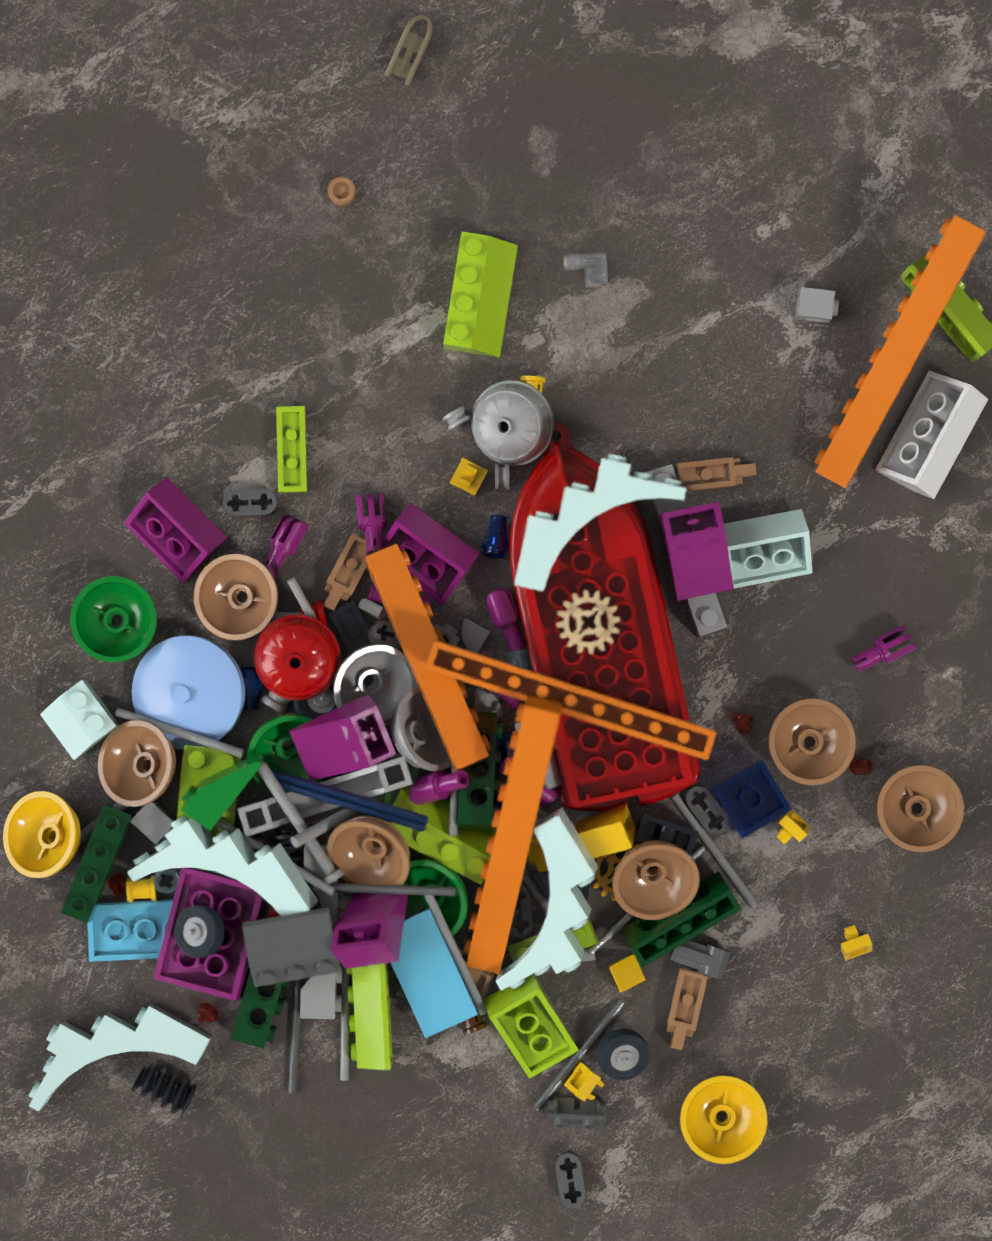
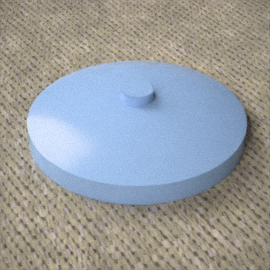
M183 635L166 639L155 645L145 654L134 674L132 700L136 714L220 741L232 731L241 716L245 702V685L238 664L225 648L205 637ZM165 733L175 749L184 750L185 745L207 747Z

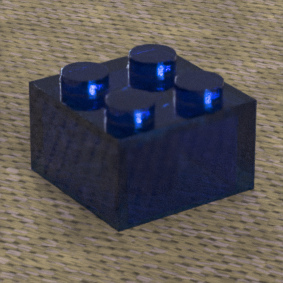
M762 759L756 760L710 788L739 838L746 837L791 810L790 805Z

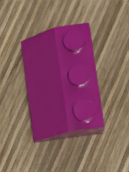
M168 477L146 492L123 523L183 584L216 553L228 538Z
M412 503L398 517L383 540L384 549L395 544L398 545L400 550L405 549L411 565L407 566L411 577L416 575L422 587V592L442 606L480 555L477 550Z

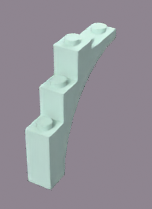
M609 454L608 460L603 458L601 460L595 493L589 492L590 486L572 483V488L565 487L558 522L552 521L554 515L536 511L535 517L529 516L514 585L544 591L550 569L561 549L577 530L595 516L614 506L635 500L653 498L684 500L686 488L680 487L681 481L664 478L663 483L651 481L652 475L635 472L634 477H630L628 475L631 464L625 463L626 458Z
M563 808L537 821L533 829L543 848L549 870L550 898L548 912L544 925L533 944L516 961L502 969L500 975L498 974L495 981L501 990L509 986L511 989L520 986L526 981V977L533 973L536 976L541 975L550 968V965L557 974L563 970L570 972L581 964L580 961L585 951L571 928L576 930L587 923L591 907L577 884L579 887H583L593 881L598 865Z
M185 814L171 823L173 829L165 834L166 840L155 846L157 852L149 855L148 852L143 853L133 860L135 866L127 872L134 882L150 873L170 868H199L216 871L237 879L255 890L275 908L280 916L309 911L318 902L280 843L273 848L266 845L257 852H254L239 828L231 833L226 829L213 837L208 829L191 817L187 818Z
M153 1003L148 1009L142 1007L135 1020V1023L139 1024L138 1027L108 1012L103 1018L98 1016L90 1030L95 1033L92 1036L64 1021L59 1027L54 1025L46 1039L50 1042L47 1050L56 1054V1057H49L42 1070L46 1073L42 1083L37 1081L29 1094V1097L32 1098L29 1107L40 1111L44 1108L54 1091L71 1074L86 1064L108 1055L129 1051H153L173 1055L196 1065L207 1048L212 1035Z

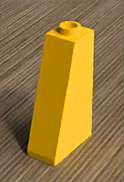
M627 804L572 823L593 858L632 848L637 832ZM536 836L531 840L528 860L531 865H536L540 873L548 871V866L543 848Z

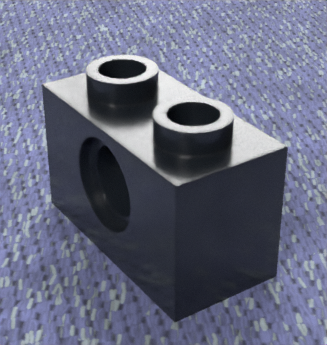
M642 812L634 841L640 843L656 840L666 841L682 848L691 856L699 832Z

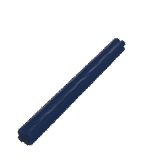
M270 768L284 790L418 831H424L427 827L428 817L426 815Z

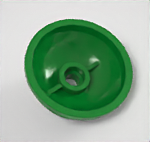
M119 576L103 577L88 584L76 597L70 615L71 630L78 645L91 657L104 662H123L136 657L150 644L156 631L157 612L151 596L138 583ZM116 615L122 617V623L119 626H115L112 622L113 617Z
M284 714L268 720L253 735L249 743L247 758L260 753L264 756L263 762L269 768L309 780L289 730L313 719L299 714ZM285 741L292 742L288 747L282 746V743ZM257 771L253 775L254 779L263 788L270 791L267 785L261 781L262 777ZM324 778L312 781L320 783Z
M429 859L410 861V871L402 885L456 887V896L434 895L452 936L455 935L464 924L468 911V896L463 881L454 870L437 861ZM408 894L405 919L430 908L424 895Z

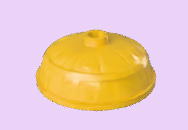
M45 791L33 792L21 798L9 812L3 831L4 849L8 860L18 872L32 878H46L66 867L74 858L81 837L80 823L74 810L62 797Z
M716 1076L700 1082L689 1092L682 1105L680 1125L687 1144L697 1155L710 1162L729 1164L745 1159L759 1147L767 1129V1112L762 1098L747 1082L731 1076ZM719 1111L727 1113L725 1120H717L716 1115Z

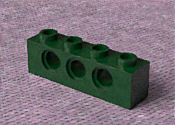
M475 711L480 722L476 724L480 735H486L491 750L487 751L489 755L487 759L462 769L469 776V785L464 789H459L457 830L492 831L495 811L499 810L498 805H493L494 795H499L500 777H495V766L500 767L502 751V749H496V739H502L503 722L497 721L498 712ZM476 766H484L488 769V773L483 777H478L474 775L472 770ZM480 793L486 796L487 801L482 805H476L471 801L472 796Z
M104 804L60 913L85 923L91 922L134 814L110 804Z
M718 871L699 882L695 897L679 913L659 920L638 918L621 928L620 931L643 968L741 910V907Z
M250 971L231 1040L262 1049L266 1047L267 1042L272 1043L277 1026L272 1025L275 1014L281 1015L285 1001L284 998H280L283 987H289L290 981L275 983L274 993L272 995H264L260 991V986L255 987ZM253 1009H263L267 1014L266 1021L263 1023L255 1022L252 1018Z

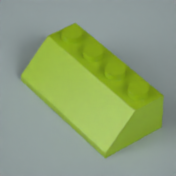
M461 232L443 342L444 349L500 358L518 245L492 236Z
M927 253L912 263L900 275L912 292L915 289L911 285L914 277L919 270L924 272L929 263L925 259ZM960 281L938 323L967 359L974 363L992 348V319L987 320L982 314L983 307L974 297L971 299L963 291L965 286Z
M413 784L402 787L392 805L426 815L428 817L427 827L424 831H418L389 821L387 822L392 824L403 835L409 847L482 885L484 879H481L480 876L484 861L490 862L491 854L486 853L490 836L495 837L497 828L492 827V831L457 830V836H448L450 801L443 799L422 805L414 804L408 796L409 789Z
M388 963L348 968L347 974H352L353 986H348V1002L354 1003V1015H349L350 1032H355L356 1043L351 1044L352 1061H357V1068L391 1070L393 1054Z

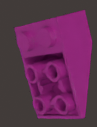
M719 502L662 513L659 518L677 601L734 589Z
M368 694L289 730L311 781L369 768L396 755L377 705Z
M355 893L334 926L331 952L346 969L399 961L408 894Z

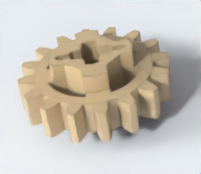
M584 590L583 598H579L575 593L572 594L574 600L572 604L568 601L563 602L567 608L566 612L558 611V615L563 617L564 620L558 622L557 627H564L565 629L560 634V638L569 637L570 640L567 646L571 647L577 644L579 653L582 652L584 647H588L590 654H593L595 646H598L601 651L605 650L604 641L611 644L614 642L610 636L611 632L619 633V629L613 627V624L619 622L620 617H613L612 615L617 610V607L612 606L609 608L607 604L610 598L606 597L601 601L598 591H596L593 597H589L587 590ZM585 602L596 603L592 610H582L577 606ZM598 611L594 619L596 627L594 629L588 627L579 633L583 625L581 617L583 615L589 617ZM604 611L608 616L607 630L600 624V616ZM570 614L577 621V628L573 633L569 628ZM586 634H595L599 637L598 640L592 642L581 641Z

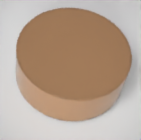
M340 176L331 180L327 193L333 204L347 206L354 201L356 188L349 178Z

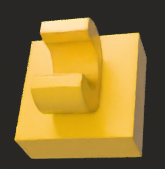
M462 457L450 484L476 496L488 470Z
M790 807L779 821V824L783 827L778 831L776 837L783 844L787 843L792 836L800 842L807 836L811 826Z
M855 925L844 928V935L847 941L841 943V952L845 961L872 952V942L868 934L859 937Z
M580 1061L564 1085L576 1097L585 1102L587 1098L594 1100L595 1096L591 1093L596 1085L603 1087L604 1083L600 1080L601 1077Z

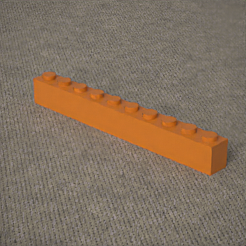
M954 215L953 219L947 218L939 232L944 236L938 246L934 243L925 258L929 261L924 272L919 270L911 283L915 287L910 298L905 295L897 309L901 315L896 323L891 321L883 335V337L887 338L883 348L877 347L869 361L873 364L868 374L863 372L855 386L859 389L855 399H848L841 412L846 415L841 425L835 423L828 436L832 440L828 449L822 448L814 462L818 465L816 473L843 488H846L852 480L987 233V230L958 215Z
M439 640L434 641L425 668L523 701H527L528 695L563 703L561 710L563 714L708 760L717 733L714 729Z
M528 695L526 704L519 705L516 721L521 722L519 732H513L510 748L515 749L513 758H507L504 775H508L509 778L507 785H501L498 801L503 802L501 811H495L492 827L497 828L495 837L490 836L486 853L491 854L490 862L484 861L480 878L485 879L484 888L478 887L474 903L480 905L478 913H472L469 929L474 930L472 939L467 938L463 952L464 955H468L467 967L500 975L563 703Z

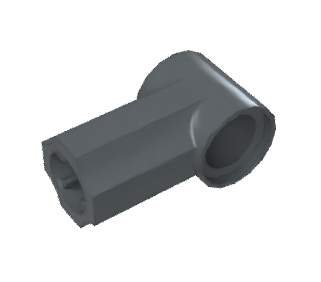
M688 940L673 949L669 959L698 969V972L722 980L731 952L710 944L705 946Z

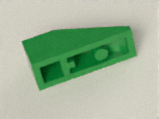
M258 753L201 780L196 788L191 785L182 797V800L185 801L182 812L210 831L260 768L264 756Z

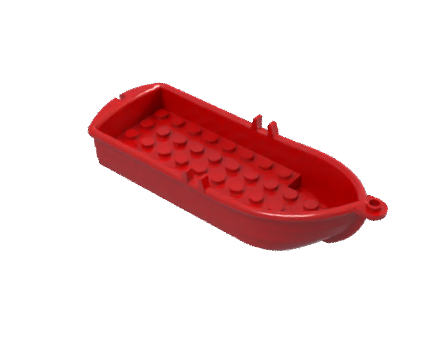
M554 422V431L560 432V440L557 442L551 440L549 446L544 451L545 455L528 477L515 507L509 544L510 565L514 584L529 516L535 517L536 511L554 515L552 521L558 522L565 487L572 488V483L590 486L589 492L595 493L600 464L573 449L569 430L560 422ZM634 501L614 506L592 518L577 530L564 545L550 569L544 591L514 585L532 671L690 722L648 529ZM584 590L588 591L589 597H593L596 591H598L601 601L609 597L610 600L607 606L609 608L612 606L617 607V610L612 613L613 617H620V621L613 624V627L619 629V633L611 632L610 634L614 642L611 644L604 641L605 650L603 651L598 646H595L593 654L589 653L588 647H584L581 653L578 652L577 644L568 647L569 637L560 638V634L565 631L564 627H557V623L564 620L563 617L558 615V611L566 612L567 610L563 602L568 601L572 604L574 602L572 594L574 593L579 598H583ZM585 602L577 606L582 610H592L596 603ZM598 611L589 617L585 615L581 617L583 625L579 633L588 627L592 629L596 627L594 619ZM604 611L600 616V624L607 630L608 616ZM570 614L569 628L573 633L577 628V621ZM586 634L581 641L592 642L598 640L599 637L595 634ZM563 713L560 714L552 751L556 753L563 784L558 786L560 789V800L570 810L600 812L627 804L628 809H630L628 798L634 795L639 797L640 807L675 795L695 784L700 778L701 770L698 757Z

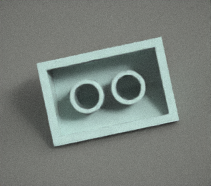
M802 509L724 524L734 588L812 573L810 535Z

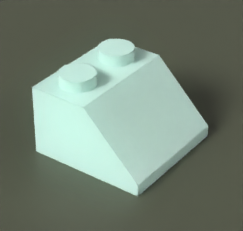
M81 680L40 714L73 760H76L119 726V723L87 680Z

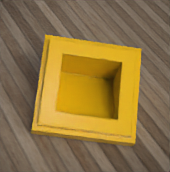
M634 954L608 965L620 993L646 980Z

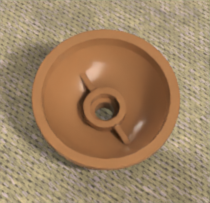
M243 554L224 555L210 562L200 573L194 588L195 610L202 624L218 637L228 640L248 639L262 632L273 619L278 605L277 585L268 568L257 559ZM243 591L247 594L245 602H241L239 599V595Z
M804 699L787 706L774 720L769 734V750L776 767L787 778L804 785H821L836 779L847 769L855 752V732L849 718L834 704L820 699ZM808 736L814 739L812 747H806L804 744V739Z
M132 720L117 726L105 739L98 758L99 779L105 792L117 803L131 807L144 806L161 796L170 786L176 770L175 751L166 734L158 726L142 720ZM151 761V767H150V770H149V769H148V764H149V762Z
M917 765L896 772L886 781L878 797L877 816L883 832L893 843L909 851L929 852L946 845L957 834L964 816V802L958 786L946 773L930 766ZM918 802L921 805V811L915 814L911 807L914 803Z
M369 816L356 817L337 826L329 837L327 844L328 857L336 869L338 867L342 869L344 874L341 878L348 884L402 885L410 871L409 848L403 835L387 821Z
M647 841L634 846L621 858L613 874L612 888L618 904L627 913L641 919L659 920L679 913L690 904L698 890L699 872L693 858L682 848L666 841ZM651 866H656V867H655L654 869H652V870H649V869H648V868L651 867Z

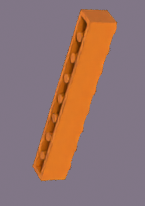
M395 544L366 556L364 562L455 772L489 757L487 751L491 750L486 735H480L476 724L480 722L474 708H468L464 698L468 697L463 682H457L455 678L425 669L434 641H445L440 629H434L430 621L434 616L429 603H423L420 598L419 592L422 591V587L417 576L411 577L407 566L411 565L405 549L400 550L398 545Z

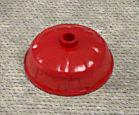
M301 614L287 615L270 623L259 636L254 650L255 669L262 683L274 694L290 700H306L323 693L335 680L341 663L340 647L329 627L314 617ZM298 658L301 661V665L293 667L290 660Z

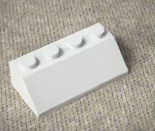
M928 371L875 470L916 493L935 499L985 407L988 398L968 383Z

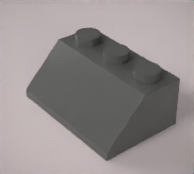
M329 907L242 923L249 967L255 987L341 972L340 961L331 952L334 927Z

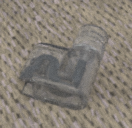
M606 251L563 254L564 271L584 270L585 288L607 285Z

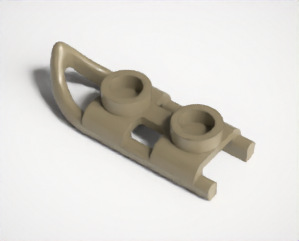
M419 14L407 23L384 76L389 78L390 73L406 80L404 85L410 86L432 35L433 25L428 16ZM419 20L427 22L428 28L425 38L410 32L413 24ZM403 47L407 50L404 54V57L401 59L398 57V55L401 51V48ZM413 53H416V59L412 64L410 63V60L412 58Z

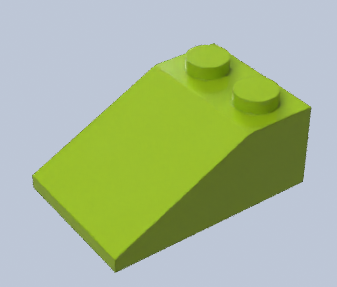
M185 745L180 776L177 819L185 814L182 812L185 802L182 800V797L191 785L196 788L201 780L243 761L244 756L240 758L213 748ZM239 795L221 816V819L234 827L236 825ZM214 825L209 832L215 837L224 830Z
M534 973L526 977V981L514 989H511L510 986L503 990L500 989L483 999L489 1018L529 1079L579 1051Z

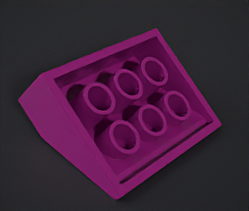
M181 868L153 979L234 1001L242 999L250 972L242 923L262 920L267 901L255 890L232 877L193 868ZM195 905H205L216 910L224 925V938L220 948L216 953L205 958H193L184 954L175 938V925L179 915L186 908Z

